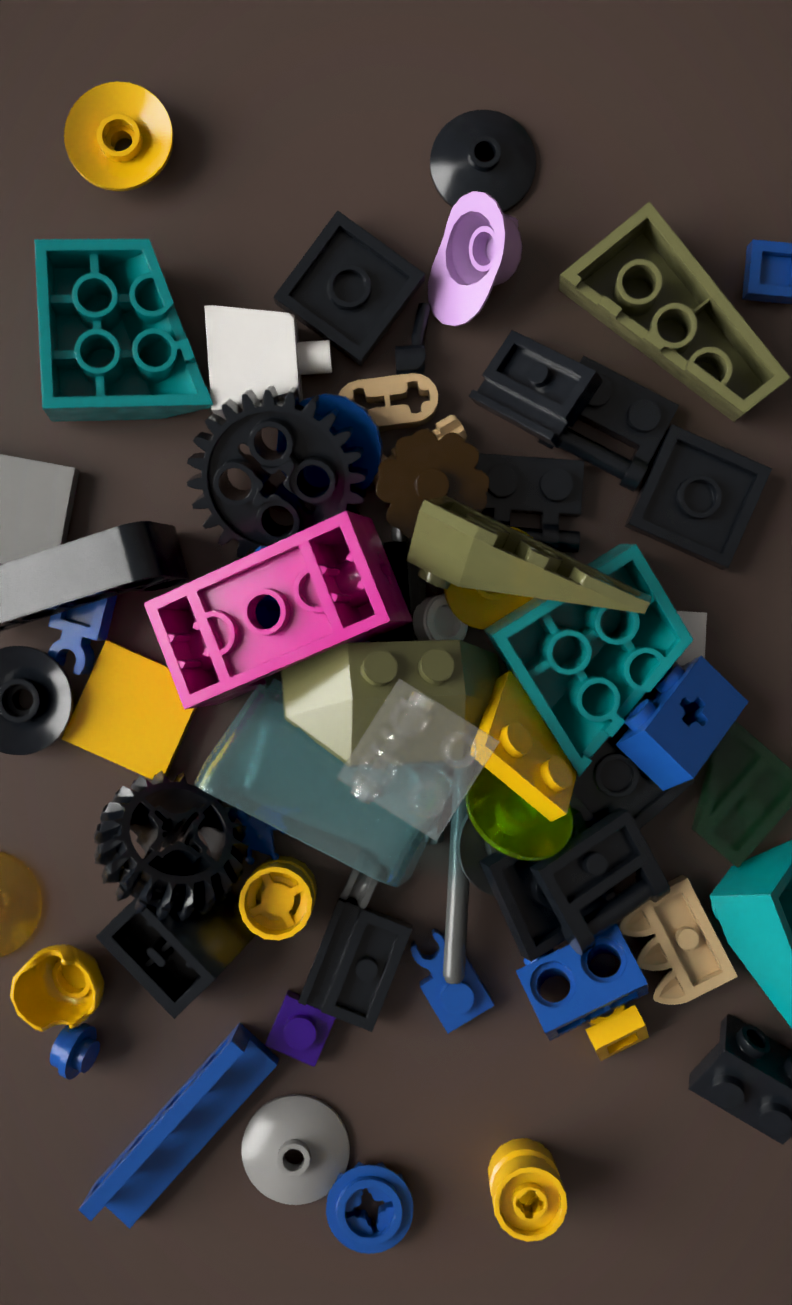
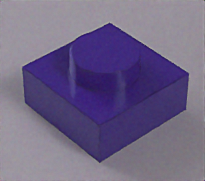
M288 990L264 1046L315 1067L336 1018L322 1013L321 1009L306 1004L305 1006L298 1003L300 995Z

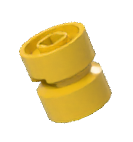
M279 856L277 860H272V858L266 859L256 867L240 892L239 910L242 921L252 933L263 939L279 941L293 937L304 928L315 905L317 884L314 874L305 863L294 857Z
M528 1138L512 1139L501 1145L492 1155L488 1166L489 1187L495 1217L501 1228L513 1238L526 1242L543 1240L554 1234L561 1226L567 1211L566 1192L560 1179L556 1162L546 1147L540 1142Z

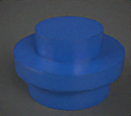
M83 1023L73 1029H70L69 1025L62 1029L50 1053V1064L58 1068L60 1076L71 1080L80 1072L86 1073L93 1066L100 1050V1042L96 1040V1028Z

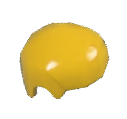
M57 944L38 951L15 974L12 979L10 998L17 1015L35 1030L44 1032L56 1025H69V1028L73 1029L87 1020L89 1015L96 1011L103 1000L105 983L93 956L72 945Z

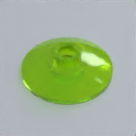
M485 767L477 771L467 787L465 797L466 809L474 828L488 844L503 854L525 861H540L558 854L569 841L573 830V816L570 805L566 815L550 822Z

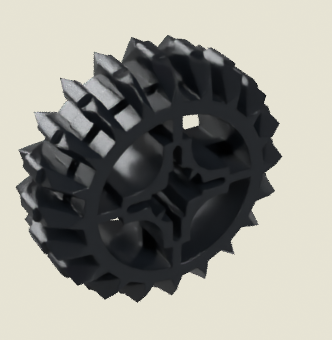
M162 770L157 775H154L152 782H149L140 775L133 781L131 788L122 786L115 793L112 802H109L103 808L100 816L101 824L97 825L94 833V843L98 844L94 854L95 864L105 866L101 875L103 884L119 882L120 885L116 891L117 901L126 899L130 895L137 899L135 904L136 914L143 912L150 905L156 907L159 921L168 916L171 908H174L181 921L189 918L194 908L204 915L205 912L211 910L216 901L221 902L225 900L232 890V885L236 884L243 873L242 863L247 857V849L249 847L242 843L246 836V826L234 823L238 816V807H223L221 805L224 800V790L213 795L205 791V778L194 786L187 783L184 771L176 776L174 782H170ZM130 830L138 836L136 842L145 851L144 859L140 857L133 846ZM198 831L207 842L211 857L206 853L208 847L200 840Z

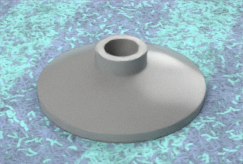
M305 1094L279 1096L261 1106L250 1119L242 1140V1161L250 1181L268 1198L289 1205L312 1203L326 1196L339 1173H345L350 1155L348 1132L338 1113L324 1101ZM290 1149H297L303 1154L304 1160L299 1164H291L285 1159L284 1154Z

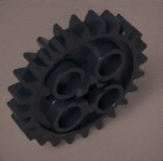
M269 386L264 392L263 402L260 403L256 394L251 389L247 390L242 395L243 409L236 402L229 399L221 406L226 420L213 413L205 420L207 427L213 434L200 432L194 438L193 442L205 453H194L187 461V464L201 470V473L192 476L187 481L188 487L203 490V494L192 504L193 509L209 508L212 514L207 518L203 527L208 529L220 525L224 529L218 541V544L221 546L233 538L239 541L237 557L242 558L250 548L257 549L259 546H270L344 511L360 514L350 504L363 503L367 493L361 488L353 486L355 483L364 481L368 475L367 469L352 466V463L362 456L364 452L363 447L347 448L345 442L353 433V427L349 426L336 430L332 426L339 413L336 408L329 411L323 417L318 414L319 396L315 395L306 406L299 405L298 388L293 387L285 400L279 401L275 387ZM273 427L280 430L286 437L287 449L275 451L268 448L262 439V429ZM240 444L247 445L252 455L244 454L239 448ZM315 465L323 468L329 476L330 484L321 488L312 486L304 477V467ZM237 468L246 472L251 480V489L240 490L234 487L229 481L228 469ZM280 469L287 477L284 482L275 486L269 481V478ZM303 500L313 503L316 510L309 511L305 508ZM277 505L288 509L293 516L294 524L283 526L275 523L270 517L269 507Z

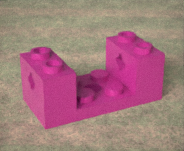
M349 511L337 514L144 603L184 709L224 703L266 685L264 678L339 645L366 642L413 622L373 520ZM267 595L275 598L280 606L279 620L269 629L260 625L256 618V606Z

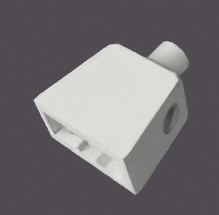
M216 305L204 306L210 397L213 402L211 410L214 414L221 416L225 420L226 418L221 406L231 399L243 409L242 395L247 390L251 389L261 403L263 402L264 392L269 386L275 387L279 401H284L289 391L294 387L298 388L300 403L303 400L301 375L332 373L330 340L299 342L298 327L293 314Z

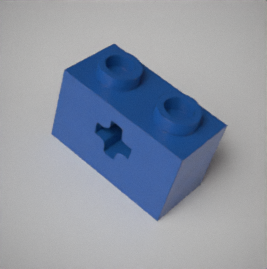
M702 655L682 667L677 662L672 665L656 684L657 692L650 700L645 699L628 714L624 723L629 728L616 744L662 791L695 778L749 702Z

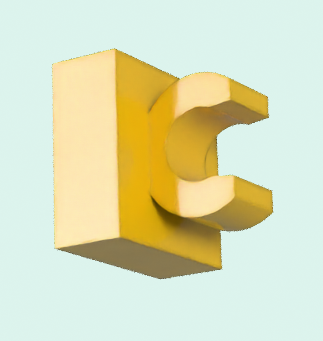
M626 1005L615 1009L607 1017L600 1016L588 1022L591 1027L585 1029L600 1061L649 1038L646 1024L636 1005L627 1009Z

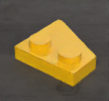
M509 670L496 679L490 702L483 713L470 755L552 822L568 813L577 773L519 681Z

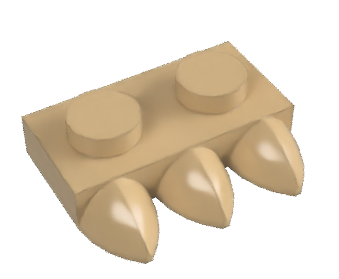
M684 875L668 882L670 886L669 894L657 902L647 901L623 918L619 926L621 933L627 936L646 937L653 934L654 937L641 949L636 962L644 970L660 971L670 968L671 971L658 983L653 995L655 1002L668 1005L689 1002L738 977L689 879Z

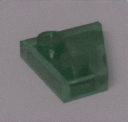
M735 720L710 755L692 830L730 864L739 868L792 807V769Z

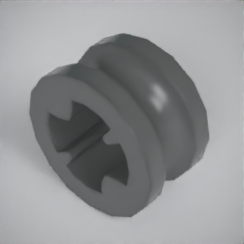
M360 853L339 898L344 901L348 898H355L358 901V907L365 909L377 886L385 864L378 862L375 865H371L366 861V855Z

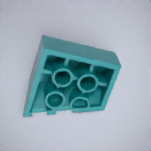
M34 239L42 409L52 422L164 419L211 408L213 405L212 399L201 376L193 350L182 327L172 296L149 239Z
M619 544L587 565L652 596L645 614L533 598L484 629L507 669L519 681L578 776H581L591 764L592 760L590 759L609 736L613 737L625 722L624 718L646 692H651L693 641L692 636L637 544Z

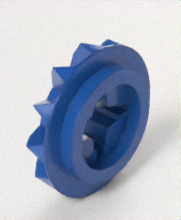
M359 1161L354 1168L345 1173H339L335 1183L328 1192L326 1216L329 1227L338 1241L356 1252L374 1254L394 1247L404 1238L413 1219L412 1193H410L409 1188L404 1182L402 1174H396L389 1170L383 1162L377 1165H364ZM364 1188H367L368 1193L372 1194L374 1201L383 1200L385 1203L378 1206L375 1226H373L372 1218L368 1217L366 1210H356L355 1208L362 1203Z

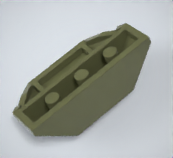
M462 640L345 643L281 670L284 719L294 727H299L317 744L348 767L461 761L473 746L483 713L490 702L496 679L500 677L498 656L495 653Z

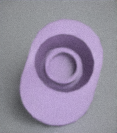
M472 191L457 201L449 215L443 239L433 262L428 281V302L431 305L433 315L442 324L457 327L469 323L481 312L493 286L506 282L516 272L520 263L522 241L518 230V220L511 215L504 214L498 202L486 192Z

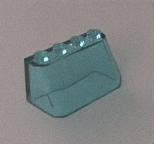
M273 678L270 686L259 684L254 689L205 760L194 784L210 795L385 884L399 887L411 878L458 779L446 774L450 766L447 762L348 767L317 744L299 727H294L284 719L282 681Z

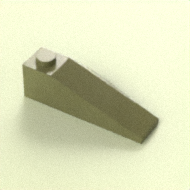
M448 496L425 499L419 510L406 561L419 567L417 575L432 585L448 589L450 584L462 588L645 614L650 605L652 596Z

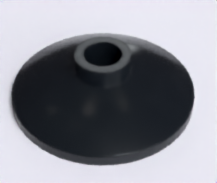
M485 109L463 113L448 122L434 141L430 156V172L433 184L439 195L452 208L462 196L472 191L488 193L498 202L502 212H507L526 196L534 180L536 153L533 142L526 130L516 120L506 114ZM479 149H487L493 153L494 158L489 162H481L475 157V152Z
M28 646L1 648L0 752L9 755H28L39 752L57 741L70 722L74 704L71 682L62 666L49 654L39 649ZM24 689L30 691L33 696V704L29 709L23 708L19 703V694Z

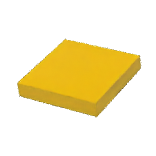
M106 640L63 734L62 740L149 779H153L154 775H157L161 770L167 776L197 708L184 709L168 666L115 642Z

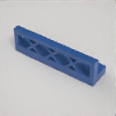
M239 1023L99 1177L78 1210L92 1221L103 1207L106 1206L130 1229L276 1068L279 1058L264 1046L246 1027Z

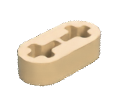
M416 373L356 380L345 385L338 394L346 396L355 401V395L365 394L367 403L384 402V407L368 410L369 415L378 425L379 432L418 427L426 424L434 417L437 411L439 395L436 385L430 378ZM409 388H417L420 396H428L430 400L422 403L421 412L411 413L410 407L407 404L391 406L390 401L407 398V390Z

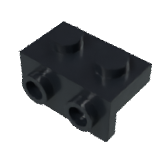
M728 1014L721 1021L720 1042L690 1073L688 1089L783 1145L792 1137V1050L769 1038L759 1028L746 1024Z

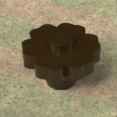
M421 429L412 436L402 437L395 445L397 458L384 460L378 467L379 480L376 485V495L384 502L390 503L386 514L387 521L393 527L400 529L407 538L412 539L418 513L425 499L448 496L479 512H482L487 505L486 493L490 480L486 473L475 469L479 459V451L473 445L465 443L464 439L457 433H448L439 441L435 434L428 429Z

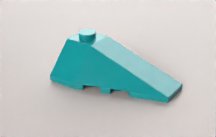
M792 840L731 866L709 897L713 914L720 922L728 944L792 1029Z

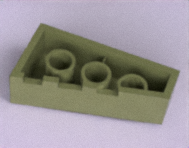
M650 201L560 274V292L733 422L791 378Z

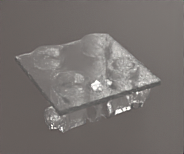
M399 678L336 779L351 787L350 793L357 799L369 805L372 801L437 841L500 741Z

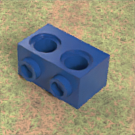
M617 923L595 938L596 945L583 955L576 953L570 945L557 951L552 948L532 962L524 958L525 966L516 970L549 1041L648 994V983ZM600 953H611L621 962L620 968L611 977H598L589 969L593 957ZM553 976L563 977L570 983L568 995L559 1002H548L540 995L541 986L544 981Z

